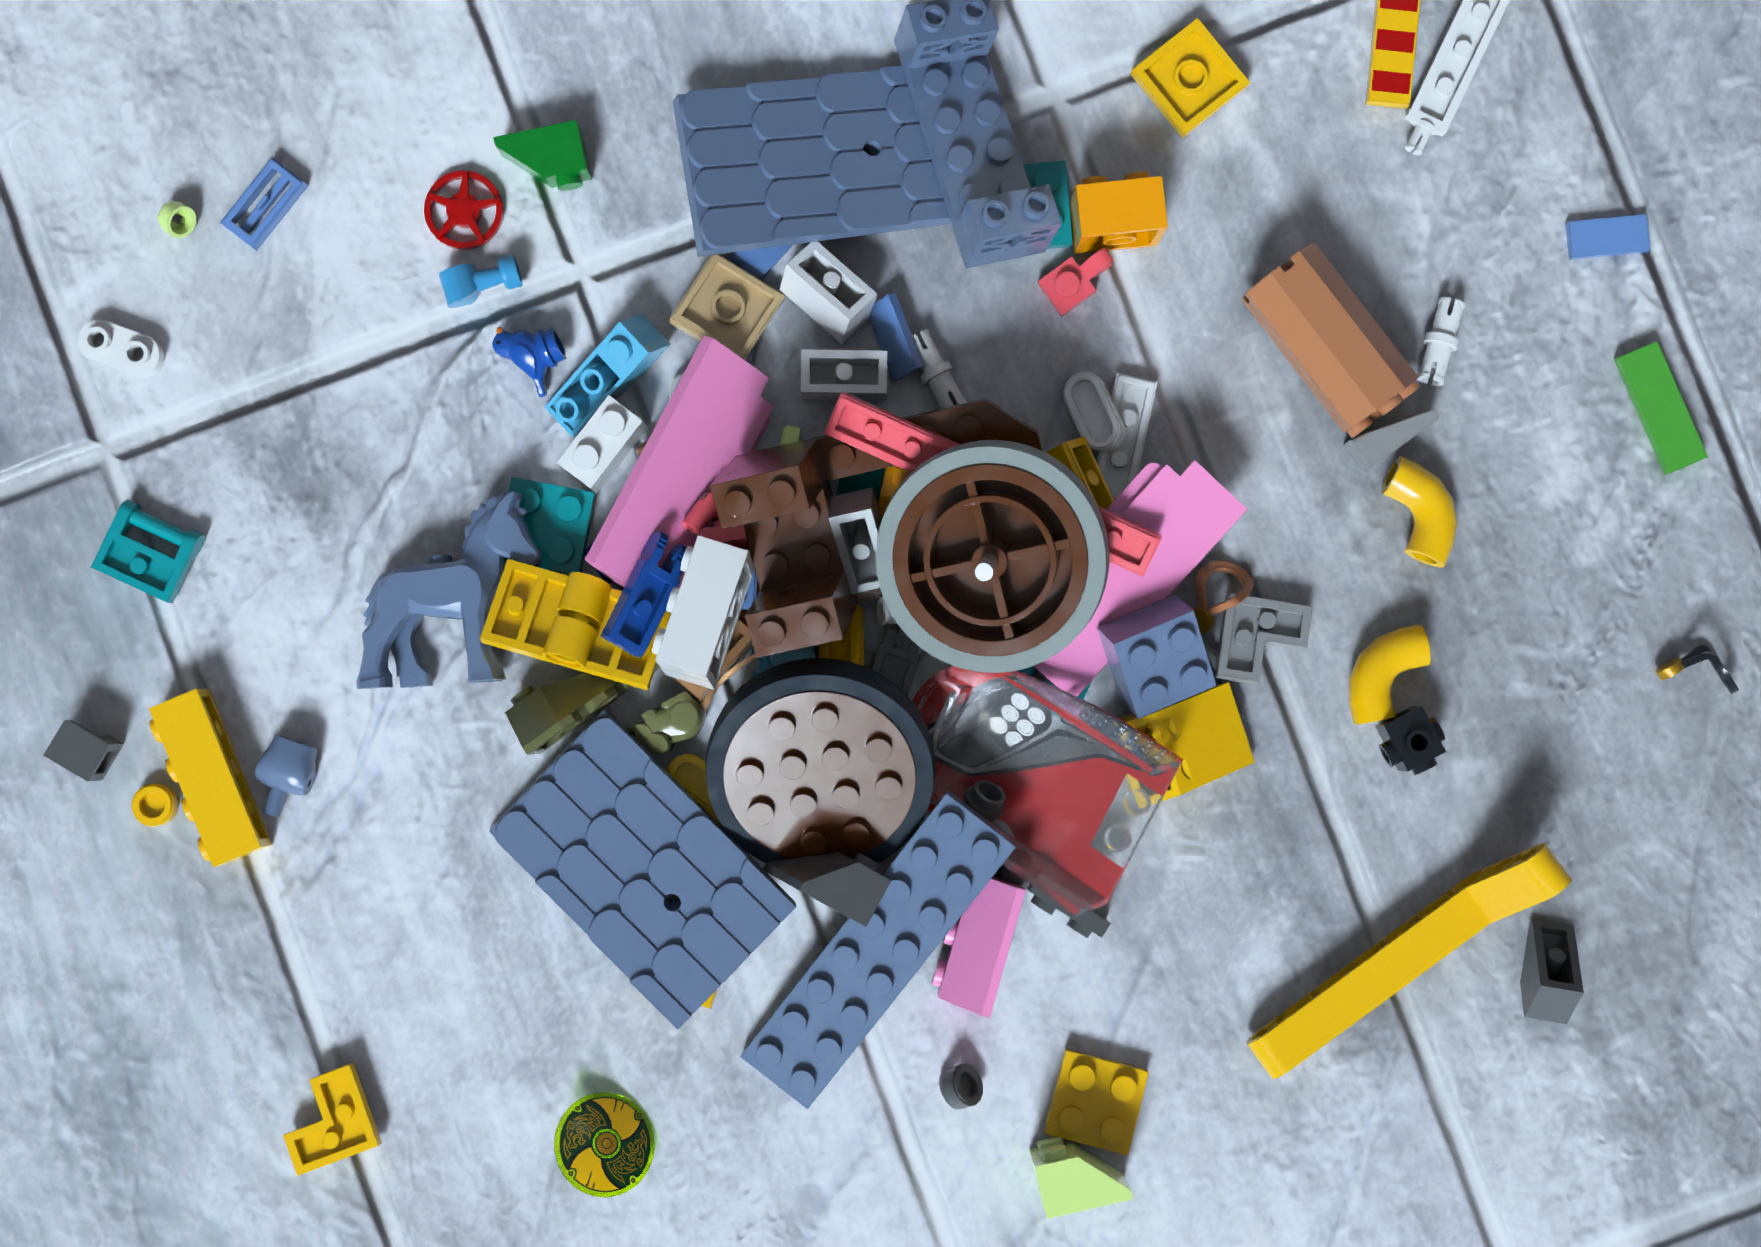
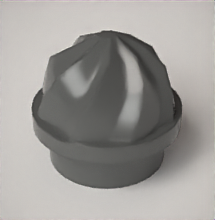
M979 780L974 786H970L964 794V803L990 823L999 818L1005 810V792L1000 786L991 781Z

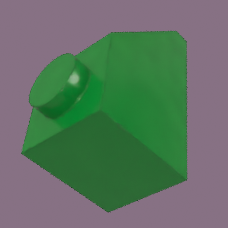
M577 120L493 137L494 144L502 157L551 188L558 187L560 191L574 190L583 186V181L592 180L583 133Z

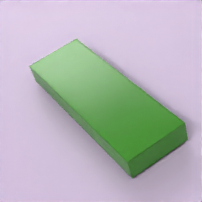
M1658 341L1614 359L1664 475L1708 458Z

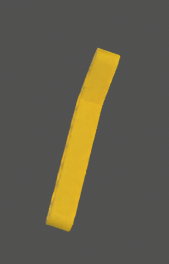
M1546 843L1538 844L1469 875L1256 1031L1247 1040L1246 1044L1272 1079L1281 1077L1490 923L1554 897L1572 882V878Z

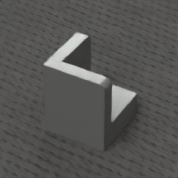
M65 720L43 756L85 781H100L104 779L124 743L110 735L98 736L72 720Z

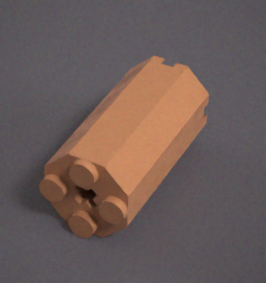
M1312 242L1291 256V260L1282 266H1278L1247 291L1241 300L1343 433L1348 432L1351 438H1354L1376 419L1387 414L1421 386L1417 382L1419 377L1316 243Z

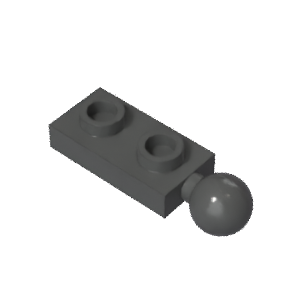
M1010 854L997 871L999 879L1021 885L1033 893L1034 896L1030 902L1050 915L1057 909L1070 917L1066 925L1086 938H1089L1092 932L1102 938L1111 924L1098 913L1031 872L1028 860L1022 855Z

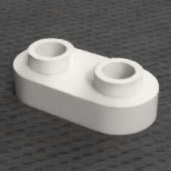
M93 320L85 324L78 335V347L86 358L138 378H149L157 374L164 364V350L156 340L105 320ZM103 334V344L95 347L93 344L95 336ZM138 348H142L144 355L141 360L135 362L133 360V352Z

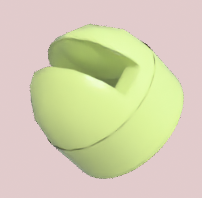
M169 201L161 206L162 209L157 215V219L165 232L175 238H183L193 231L197 220L193 209L178 201ZM175 214L182 216L179 223L172 220Z

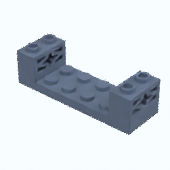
M934 0L906 5L894 42L965 269L1044 253L1062 222L1050 185L1030 187L988 57V53L999 30L990 0Z

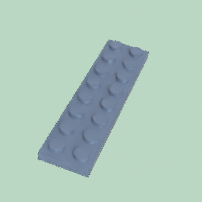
M948 790L883 872L882 876L890 879L891 882L867 927L849 917L740 1057L808 1109L1016 848L1017 843Z

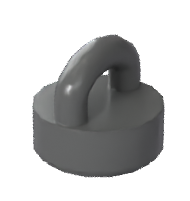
M964 1063L950 1067L941 1072L939 1076L941 1094L946 1103L952 1108H968L976 1105L981 1100L983 1095L982 1080L977 1070L971 1065Z

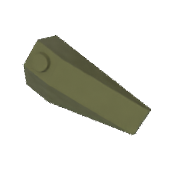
M658 663L656 665L655 671L660 669ZM584 673L539 687L536 690L532 686L525 688L510 700L514 706L507 710L505 714L526 754H541L596 715L604 706L607 707L634 686Z

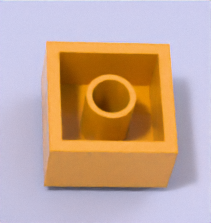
M1145 171L1127 174L1124 176L1125 180L1108 181L1106 176H1093L1083 179L1082 184L1076 185L1069 203L1074 255L1098 252L1103 247L1106 251L1157 246L1168 228L1162 176L1150 177V172Z

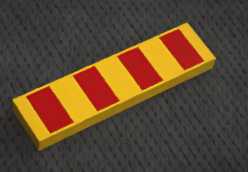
M1420 0L1375 1L1365 105L1407 109L1410 106Z

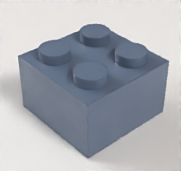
M1175 594L1097 627L1120 700L1137 719L1217 686L1194 610Z

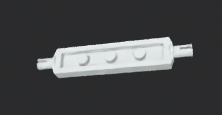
M1461 0L1404 118L1415 126L1405 146L1408 152L1414 149L1412 154L1422 155L1430 134L1443 136L1447 132L1510 0Z

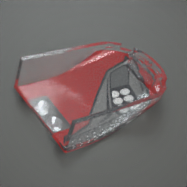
M952 666L930 677L921 686L912 700L927 725L935 756V781L928 810L931 812L948 790L964 802L966 790L970 786H974L977 781L988 780L997 784L1006 795L1004 802L1005 810L991 824L1017 843L1016 848L1003 865L1074 916H1079L1106 905L1183 759L1114 715L1020 671L984 673Z

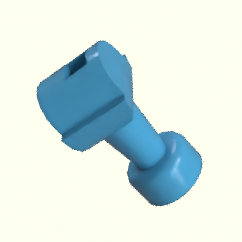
M514 254L500 257L498 259L499 267L476 271L473 264H460L441 271L439 278L445 292L447 306L449 308H457L471 305L477 300L479 292L502 283L509 290L522 287L523 281Z

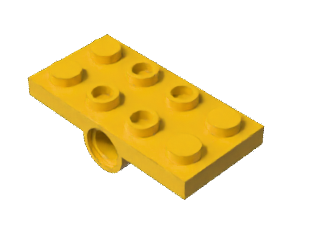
M507 559L480 640L487 645L649 690L657 665L655 661L657 655L652 653L653 643L660 628L666 629L671 613L665 611L644 656L634 657L600 637L622 591L611 588L610 584L590 574L571 572L567 576Z

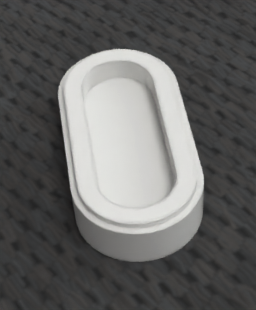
M1091 372L1074 374L1065 384L1063 397L1080 436H1085L1089 447L1096 452L1106 453L1113 451L1123 441L1125 427L1106 384L1096 374Z

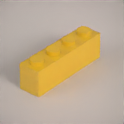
M196 688L148 708L152 719L149 721L151 732L157 742L163 743L168 755V759L165 760L166 769L171 779L176 783L178 782L185 797L181 800L182 808L186 817L196 824L200 834L197 843L203 858L206 861H211L213 867H217L273 845L210 689Z

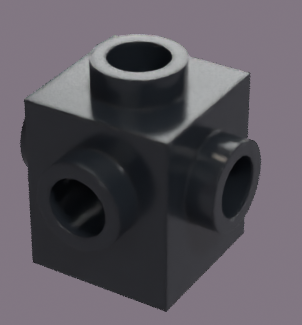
M1411 706L1395 714V717L1374 725L1383 743L1379 744L1382 756L1390 767L1396 766L1398 771L1408 772L1412 770L1414 775L1420 774L1436 766L1438 763L1435 757L1446 752L1441 743L1445 740L1444 732L1435 718H1428L1423 706Z

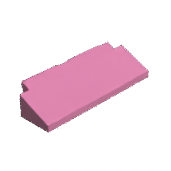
M703 336L585 558L586 562L621 589H624L638 559H641V552L655 531L659 530L668 535L669 538L667 547H665L664 553L657 565L662 568L670 550L676 544L679 545L680 543L685 547H694L698 535L687 530L682 525V521L704 493L712 491L710 485L736 455L754 452L770 421V413L774 405L761 397L769 380L768 376L714 338ZM711 518L704 528L712 527V523L719 520V518ZM683 571L681 572L678 578L679 580H681L678 585V588H680L682 580L685 575V572Z
M1194 460L1181 476L1167 464L1164 467L1158 463L1147 464L1106 509L1161 534L1162 539L1143 577L1109 562L1106 588L1100 605L1090 622L1062 651L1048 660L1033 666L1059 689L1078 697L1108 664L1097 630L1098 626L1169 597L1248 510L1197 461Z

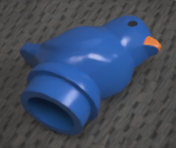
M497 327V334L492 342V348L495 353L512 361L529 375L535 383L539 397L546 396L545 376L548 367H557L558 362L567 359L564 346L555 329L551 328L546 331L540 329L535 334H532L526 330L510 333L504 331L501 327Z

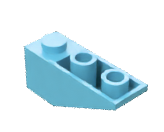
M643 314L620 321L547 403L545 408L572 438L577 436L608 395L616 400L647 372L671 344Z

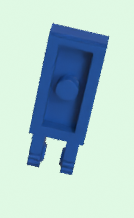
M659 530L655 531L654 534L652 533L651 537H649L647 544L641 552V559H638L600 637L634 657L644 656L666 611L670 593L674 587H678L681 581L678 578L682 572L681 562L687 547L680 543L679 545L676 544L670 550L662 568L658 567L657 565L664 553L665 547H667L669 539L668 535Z

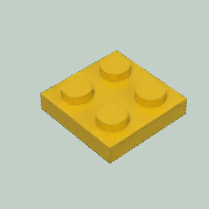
M1198 18L1134 67L1130 73L1182 139L1248 88L1250 81Z
M1065 1048L1044 1133L1128 1155L1149 1071L1144 1068Z

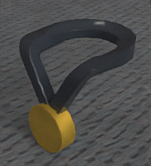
M1699 645L1683 658H1674L1655 670L1659 679L1665 680L1676 675L1686 667L1708 659L1728 691L1732 694L1739 690L1723 664L1705 645Z

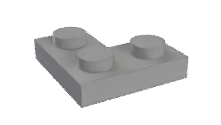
M1228 593L1225 596V601L1232 598L1236 594ZM1248 596L1238 605L1224 610L1215 678L1257 685L1260 682L1265 645L1304 651L1308 646L1313 606Z

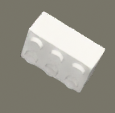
M698 535L694 547L688 546L683 555L681 571L685 572L680 588L674 587L670 593L666 611L671 613L666 629L660 628L653 643L652 653L657 655L655 661L665 675L715 690L754 575L755 567L748 550Z

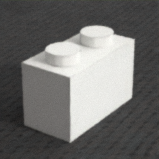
M818 241L810 242L786 264L779 289L841 344L869 319L877 297V293Z
M801 349L802 399L838 400L843 391L863 401H887V351Z
M608 395L557 461V464L595 493H598L647 430L648 426L643 420Z

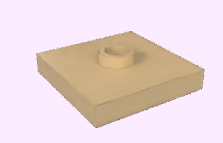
M715 254L710 256L671 315L669 323L699 342L703 336L712 337L746 360L783 303L786 295L724 256Z

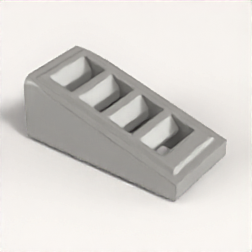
M1435 409L1421 412L1355 436L1346 442L1344 447L1359 468L1366 471L1436 422L1439 414Z

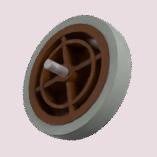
M980 440L951 447L932 456L915 468L896 489L885 509L879 527L875 556L876 572L883 599L891 615L904 633L931 656L958 668L984 673H1004L1032 667L1048 660L1067 647L1084 630L1100 605L1106 588L1110 562L1108 537L1101 512L1093 496L1078 476L1059 460L1039 449L1003 440Z

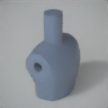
M275 734L271 744L259 759L254 774L257 780L271 787L262 811L263 813L279 817L287 793L307 795L310 792L315 780V759L318 748Z

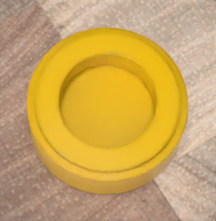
M160 783L141 787L132 799V812L135 818L146 826L167 824L176 816L179 807L178 797L174 790Z

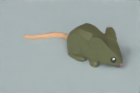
M755 654L729 669L717 682L715 690L711 689L702 701L689 691H684L661 703V709L653 708L641 714L645 722L635 723L626 729L644 747H648L655 753L663 754L672 751L676 742L688 740L701 731L705 723L706 711L719 686L737 671L756 659Z

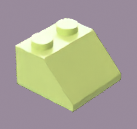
M1050 1137L1038 1141L1037 1148L1029 1149L1040 1199L1047 1219L1133 1199L1131 1189L1121 1171L1073 1141H1063L1062 1137Z

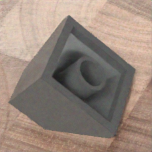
M836 852L766 862L763 867L772 876L867 927L891 882L890 879L877 873L880 867L879 863L860 853H857L854 859Z

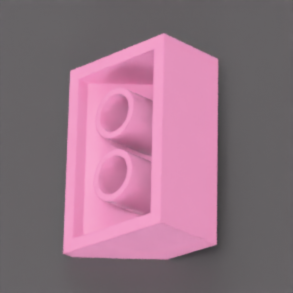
M992 877L947 933L943 941L944 944L950 945L946 962L938 960L932 979V985L938 986V998L990 1018L1026 890L1023 886L1003 881L998 877Z

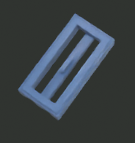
M272 157L220 223L257 251L307 189L308 185ZM276 173H280L281 177L259 201L242 226H237V222ZM291 182V186L250 236V232Z

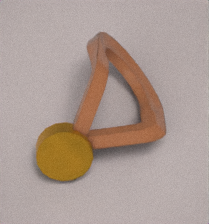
M1214 560L1197 571L1195 585L1198 606L1192 610H1194L1200 633H1207L1215 625L1214 614L1238 605L1252 591L1254 587L1253 579L1239 565L1226 560ZM1223 571L1240 580L1243 589L1226 601L1208 608L1205 583L1212 573Z

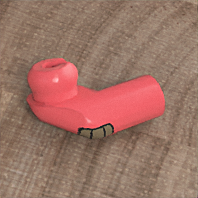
M712 491L704 493L682 521V525L695 535L701 533V529H704L711 518H719Z

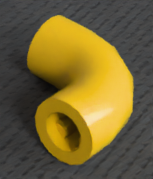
M1399 456L1392 464L1384 480L1381 494L1401 502L1408 507L1413 515V532L1404 552L1411 558L1424 564L1439 568L1444 567L1454 544L1458 524L1454 500L1440 478L1422 465Z
M1417 624L1398 628L1379 636L1358 655L1349 677V706L1353 724H1364L1395 717L1391 697V686L1394 678L1406 670L1430 665V646L1422 625Z

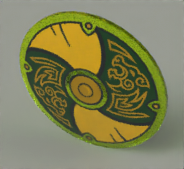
M599 1092L584 1096L565 1111L556 1128L554 1153L558 1167L572 1186L590 1196L614 1197L633 1189L647 1174L654 1157V1134L647 1116L633 1101L619 1094Z

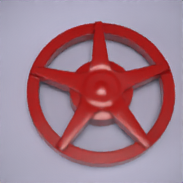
M461 170L442 176L432 185L426 195L424 216L429 230L441 243L454 249L470 250L483 246L497 234L503 221L504 206L500 193L489 179L473 171ZM462 179L459 193L454 194L451 198L437 195L446 184ZM469 179L484 184L492 192L494 198L477 200L470 194ZM434 201L446 207L448 216L440 231L437 230L432 218ZM496 205L494 222L490 229L482 235L477 225L481 218L482 210ZM455 226H458L460 228H470L478 239L458 242L450 240L445 236Z

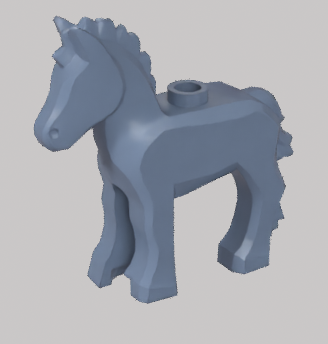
M512 491L508 494L503 493L499 497H489L486 505L481 503L478 510L472 512L471 524L465 526V540L462 542L463 554L460 560L452 562V555L427 556L426 564L398 567L391 572L380 575L365 599L369 606L363 613L364 617H366L364 625L367 628L362 633L364 650L356 681L357 689L393 687V676L388 668L390 649L395 658L397 677L400 678V688L433 686L432 674L421 663L415 645V635L424 616L463 620L468 661V683L498 682L506 679L501 662L496 659L492 646L482 643L480 636L504 570L505 558L539 567L542 562V552L534 543L529 528L524 521L527 510L520 507L523 496L521 493L517 494L515 491Z

